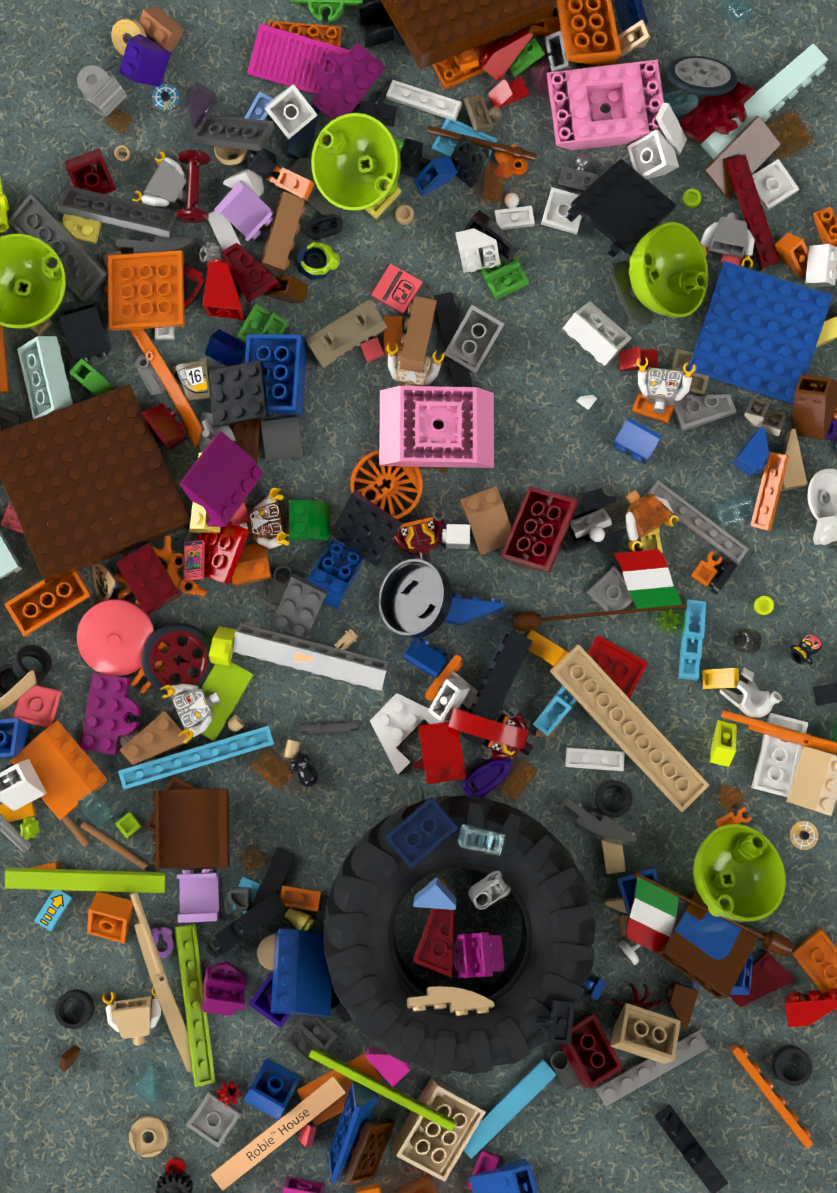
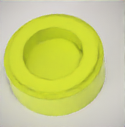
M761 596L754 602V610L759 615L770 614L774 609V602L768 596Z

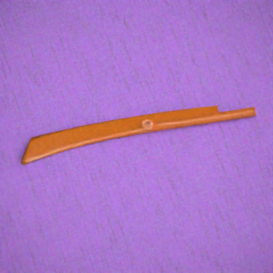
M106 286L103 290L108 296V286ZM144 329L129 330L163 383L188 430L187 432L194 448H197L203 428L181 388Z
M723 710L721 713L722 718L749 725L747 729L837 755V742Z

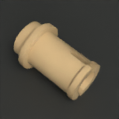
M352 629L346 630V634L334 646L339 648L344 643L340 649L346 650L354 641L357 642L356 639L359 636Z

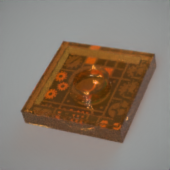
M795 110L766 125L781 144L774 151L779 160L813 142Z

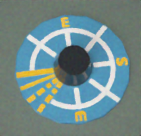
M162 84L153 91L152 101L157 108L170 110L178 104L179 92L172 85Z

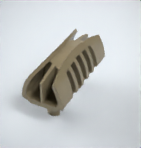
M369 299L307 338L306 342L324 369L337 361L339 356H345L344 353L346 351H353L352 348L354 346H361L362 341H369V337L377 336L388 329V327Z

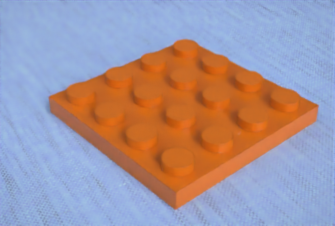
M182 250L108 256V313L110 331L185 326L184 254Z

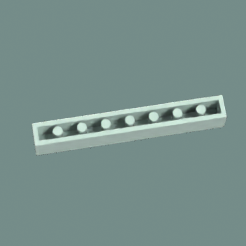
M814 44L809 46L744 104L747 113L744 123L740 122L739 118H733L732 120L737 122V129L730 131L729 135L714 132L700 144L702 148L714 159L756 116H760L763 122H766L771 117L770 113L772 111L780 110L787 98L791 100L797 95L798 89L801 86L805 88L812 81L811 78L815 74L819 76L826 69L825 64L828 58Z

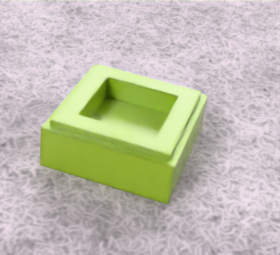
M131 811L115 823L126 839L143 826Z

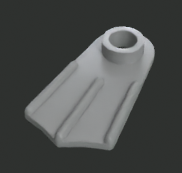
M145 355L139 356L135 361V366L151 396L163 394L166 389L149 360L146 359ZM142 360L147 361V364L145 366L140 365V362Z

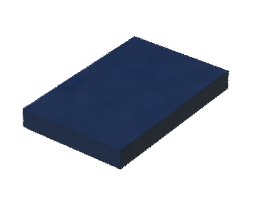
M430 797L389 832L385 839L412 870L459 828L435 799Z

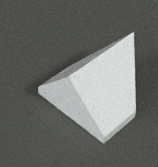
M248 168L230 176L223 182L224 185L233 189L242 180L259 198L264 194L262 176Z

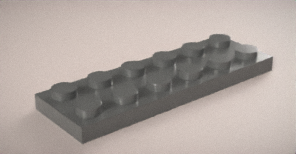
M67 186L57 204V212L66 215H74L87 220L100 221L104 224L130 228L142 233L147 232L159 237L169 238L178 219L174 210L150 206L72 186Z
M30 193L8 220L20 234L38 238L56 252L63 263L66 284L81 301L86 302L108 276L107 271L35 194ZM52 260L48 265L54 268L57 265V261Z

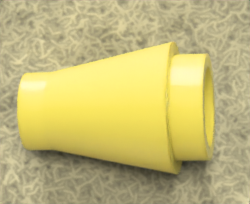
M292 907L288 909L284 916L298 930L309 931L315 922L311 915L295 910Z

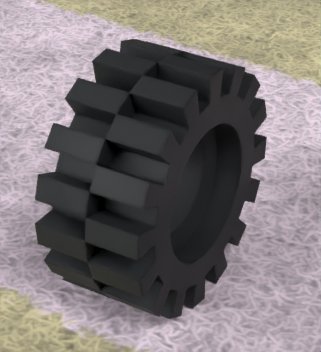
M172 1169L169 1170V1174L164 1172L163 1177H159L156 1193H169L166 1189L172 1185L179 1186L182 1189L181 1193H192L193 1182L192 1180L190 1181L191 1177L189 1175L186 1176V1172L183 1171L180 1174V1170L176 1169V1173H173Z

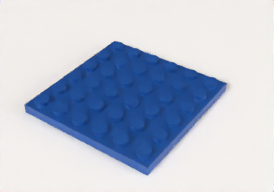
M724 261L688 371H692L695 364V373L707 375L711 379L794 405L796 386L801 374L806 375L833 295Z

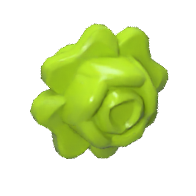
M33 816L24 818L23 823L20 824V835L25 840L34 839L39 832V821L35 820Z

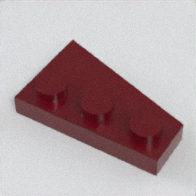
M235 243L221 252L248 302L281 283L240 244Z
M432 908L413 962L450 977H453L455 910Z
M765 951L753 963L750 995H729V997L741 1008L795 981V979L768 951Z

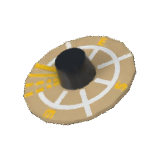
M808 821L797 822L790 830L791 842L800 850L811 849L818 841L819 834L817 828Z

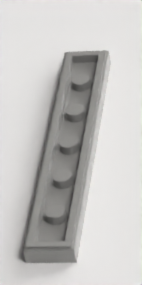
M659 480L647 493L646 496L656 495L666 499L671 506L673 515L678 516L681 523L730 560L739 564L748 552L749 548Z

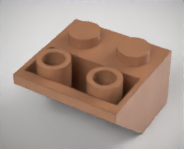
M157 6L143 10L139 20V24L143 27L146 37L170 52L179 43L184 31L183 27Z

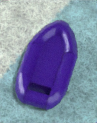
M489 759L470 772L466 779H463L462 789L469 796H485L505 780L511 768V759ZM471 781L474 783V785H475L476 788L478 789V791H477L476 793L473 791V789H472L471 786L469 785V783H470Z

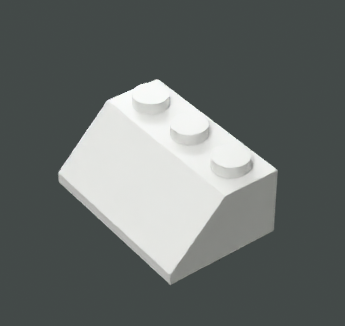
M591 301L577 310L563 327L571 338L579 342L584 350L589 351L604 366L631 340V337Z

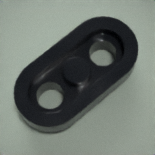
M336 214L314 219L306 226L307 235L312 240H320L339 234L343 229V221ZM335 223L337 227L331 228V224ZM319 229V232L315 234L313 230Z
M730 560L723 563L719 569L722 571L719 577L715 576L709 584L712 593L717 595L736 569L738 565L736 562Z

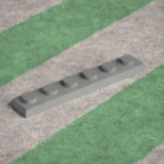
M697 1029L678 1040L674 1061L663 1064L646 1058L595 1088L606 1107L708 1049V1046Z

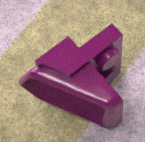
M489 932L454 935L453 968L458 973V978L493 976L492 972L504 969L502 938L500 935H489Z
M228 961L207 967L203 983L204 993L201 1010L207 1013L232 1016L235 1010L243 1011L245 1007V973H241L237 967Z

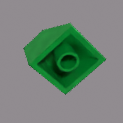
M289 500L290 541H329V503L313 500Z

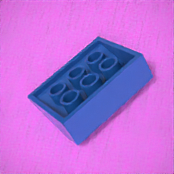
M247 334L245 363L258 360L263 362L268 413L303 415L308 344L306 338L302 335Z
M279 929L275 932L271 1013L331 1016L332 981L324 952V934L293 929Z
M352 1080L328 1153L332 1183H336L345 1175V1167L352 1158V1149L360 1137V1128L365 1122L372 1120L371 1110L373 1106L376 1107L379 1095L375 1091Z

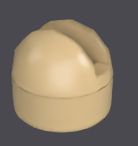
M121 145L115 149L114 155L119 161L124 162L130 158V150ZM119 152L127 153V156H121Z
M233 715L228 721V727L231 731H239L245 726L244 722L237 715Z

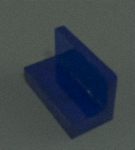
M615 0L623 32L641 20H644L647 26L648 20L642 0Z
M218 329L210 337L205 354L227 367L239 365L245 357L246 343Z

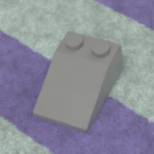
M473 302L447 347L445 355L477 373L506 321Z

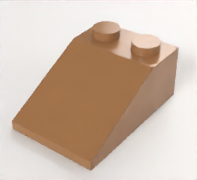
M497 486L461 499L460 505L467 523L470 525V530L480 556L505 547L512 529Z

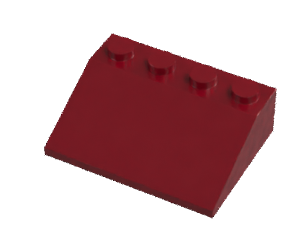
M529 486L501 557L516 566L550 573L579 500Z

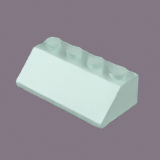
M37 336L19 347L17 350L33 419L73 405L57 336Z

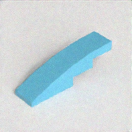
M687 599L678 678L697 681L699 679L702 640L705 631L706 602Z
M562 685L534 721L533 725L549 736L577 700Z

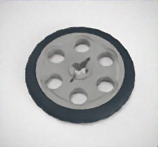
M689 56L679 58L673 61L667 69L668 79L675 87L694 95H723L730 92L737 84L736 73L730 66L708 57Z

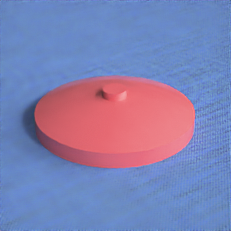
M123 599L105 600L94 605L81 619L77 630V645L85 662L94 670L110 676L128 675L142 667L144 646L155 632L150 617L138 605Z

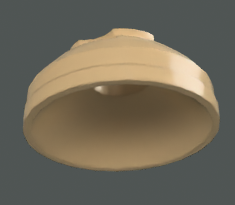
M214 146L216 158L226 165L239 164L245 160L248 154V149ZM231 154L238 155L236 159L228 158Z

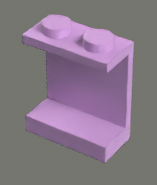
M242 180L234 186L214 209L219 215L222 214L246 237V241H249L251 238L255 240L262 233L259 229L263 225L267 227L273 221L272 215L275 213Z
M213 868L202 869L201 873H194V869L182 870V873L177 874L180 886L178 923L218 921L220 919L219 872H213Z

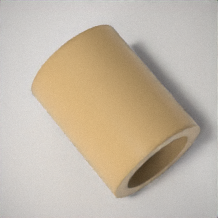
M287 739L284 757L296 759L301 742Z

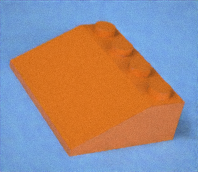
M555 0L567 61L593 66L615 65L621 55L611 0Z
M58 720L41 732L16 757L10 760L13 765L27 759L30 760L47 793L41 796V799L59 820L63 819L107 783V778Z

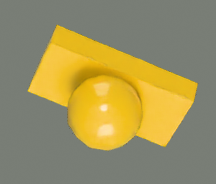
M739 668L702 670L703 689L737 688Z

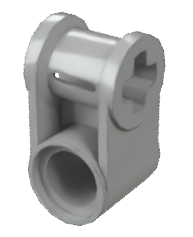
M494 871L475 885H472L468 895L478 909H486L497 900L508 895L511 889L503 881L501 872ZM480 894H483L481 898L477 899Z

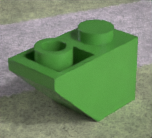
M82 358L69 372L74 379L95 396L112 391L115 388Z

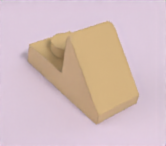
M644 20L637 22L618 35L621 50L620 57H623L637 47L644 48L649 41L650 34Z

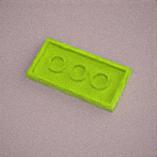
M233 662L230 663V666L214 665L201 689H204L206 695L217 691L221 702L211 706L214 715H212V721L206 730L201 733L202 735L214 742L217 740L254 674Z

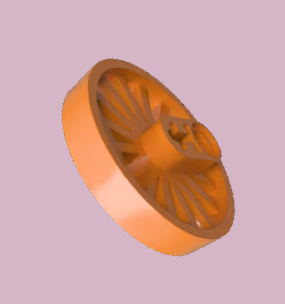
M379 450L373 451L364 456L355 466L350 481L351 494L355 491V482L368 485L366 488L357 489L356 491L364 497L368 492H374L376 497L370 501L377 505L382 500L380 507L382 510H384L387 497L391 516L399 520L407 516L420 500L423 488L420 470L418 467L397 466L391 474L392 466H388L387 473L385 467L381 466V475L371 460L379 456ZM368 462L378 477L362 468V466ZM402 468L404 472L396 476L399 470ZM360 471L374 481L356 478ZM405 476L408 477V479L399 481ZM383 482H386L387 484L390 483V488L387 489L386 487H384L383 489H381L383 487ZM412 483L415 489L403 487L400 485ZM399 491L415 493L417 497L413 501ZM396 495L410 503L411 506L405 510ZM391 496L403 513L394 514Z

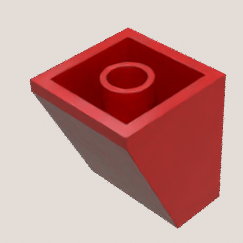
M219 259L209 261L203 307L207 316L245 320V314L228 263Z

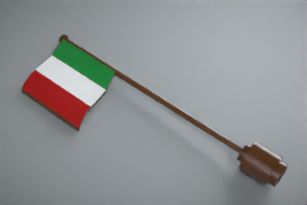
M659 549L613 553L621 567L627 590L637 609L540 618V614H536V611L517 612V614L512 615L514 630L528 631L537 630V626L541 625V621L677 608L685 610L687 604L682 602L677 594L667 562Z
M636 871L634 873V878L636 879L635 896L627 920L626 938L656 952L659 946L667 944L672 934L677 916L678 898L709 912L708 907ZM719 917L762 938L763 948L785 957L792 951L793 943L789 938L773 930L763 935L741 923Z

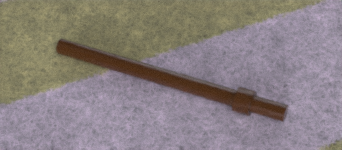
M428 126L427 130L429 134L459 141L462 135L433 126ZM465 135L479 147L513 155V158L536 160V153L525 151L521 147L516 146L513 148Z

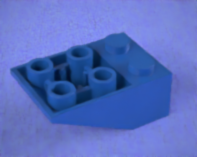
M331 539L307 581L328 591L323 603L337 610L364 558L352 549Z
M452 594L451 607L444 623L465 625L503 610L505 603H501L499 599H489V602L482 601L481 597L470 596V599H462V595Z
M526 1159L469 1176L473 1193H537L531 1166Z

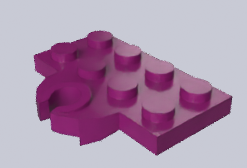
M359 43L355 44L346 57L339 53L326 54L322 57V60L329 62L332 69L324 71L321 64L317 63L315 78L321 86V90L311 101V104L330 120L350 114L386 67Z
M92 673L80 742L82 750L118 755L121 736H129L136 733L135 731L141 723H129L128 715L133 713L135 716H142V712L139 707L141 705L135 700L128 698L130 678Z

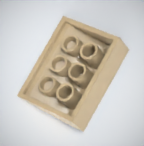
M431 1077L418 1101L456 1120L458 1123L455 1129L451 1132L411 1111L390 1147L398 1158L445 1182L486 1111L449 1086Z

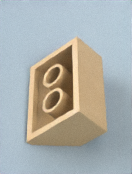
M803 746L786 802L832 816L837 799V756Z
M626 1003L614 1025L610 1047L666 1064L675 1060L681 1021Z

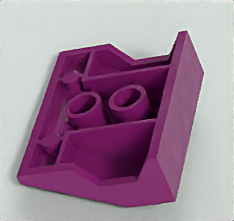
M218 431L179 484L192 502L204 507L210 516V520L207 523L209 527H226L261 478L263 472L249 454L222 431Z

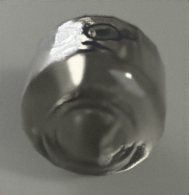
M741 628L736 631L733 637L734 648L741 653H756L762 644L760 633L754 629Z

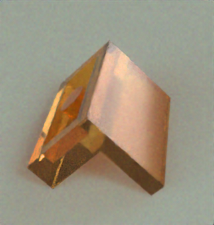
M486 163L482 202L501 203L505 163Z
M267 748L249 765L278 790H281L295 774V771L289 773L290 767Z

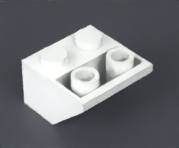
M476 229L455 233L464 273L500 265L496 239Z
M29 759L17 763L0 773V802L13 811L47 794Z

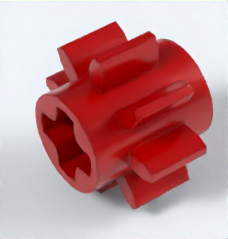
M234 1080L229 1085L223 1082L221 1084L223 1089L216 1091L220 1094L218 1102H225V1107L230 1102L236 1105L237 1100L235 1098L242 1097L238 1090L241 1086H235ZM231 1090L233 1094L227 1096L226 1093Z

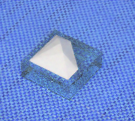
M584 387L573 403L589 414L600 397Z

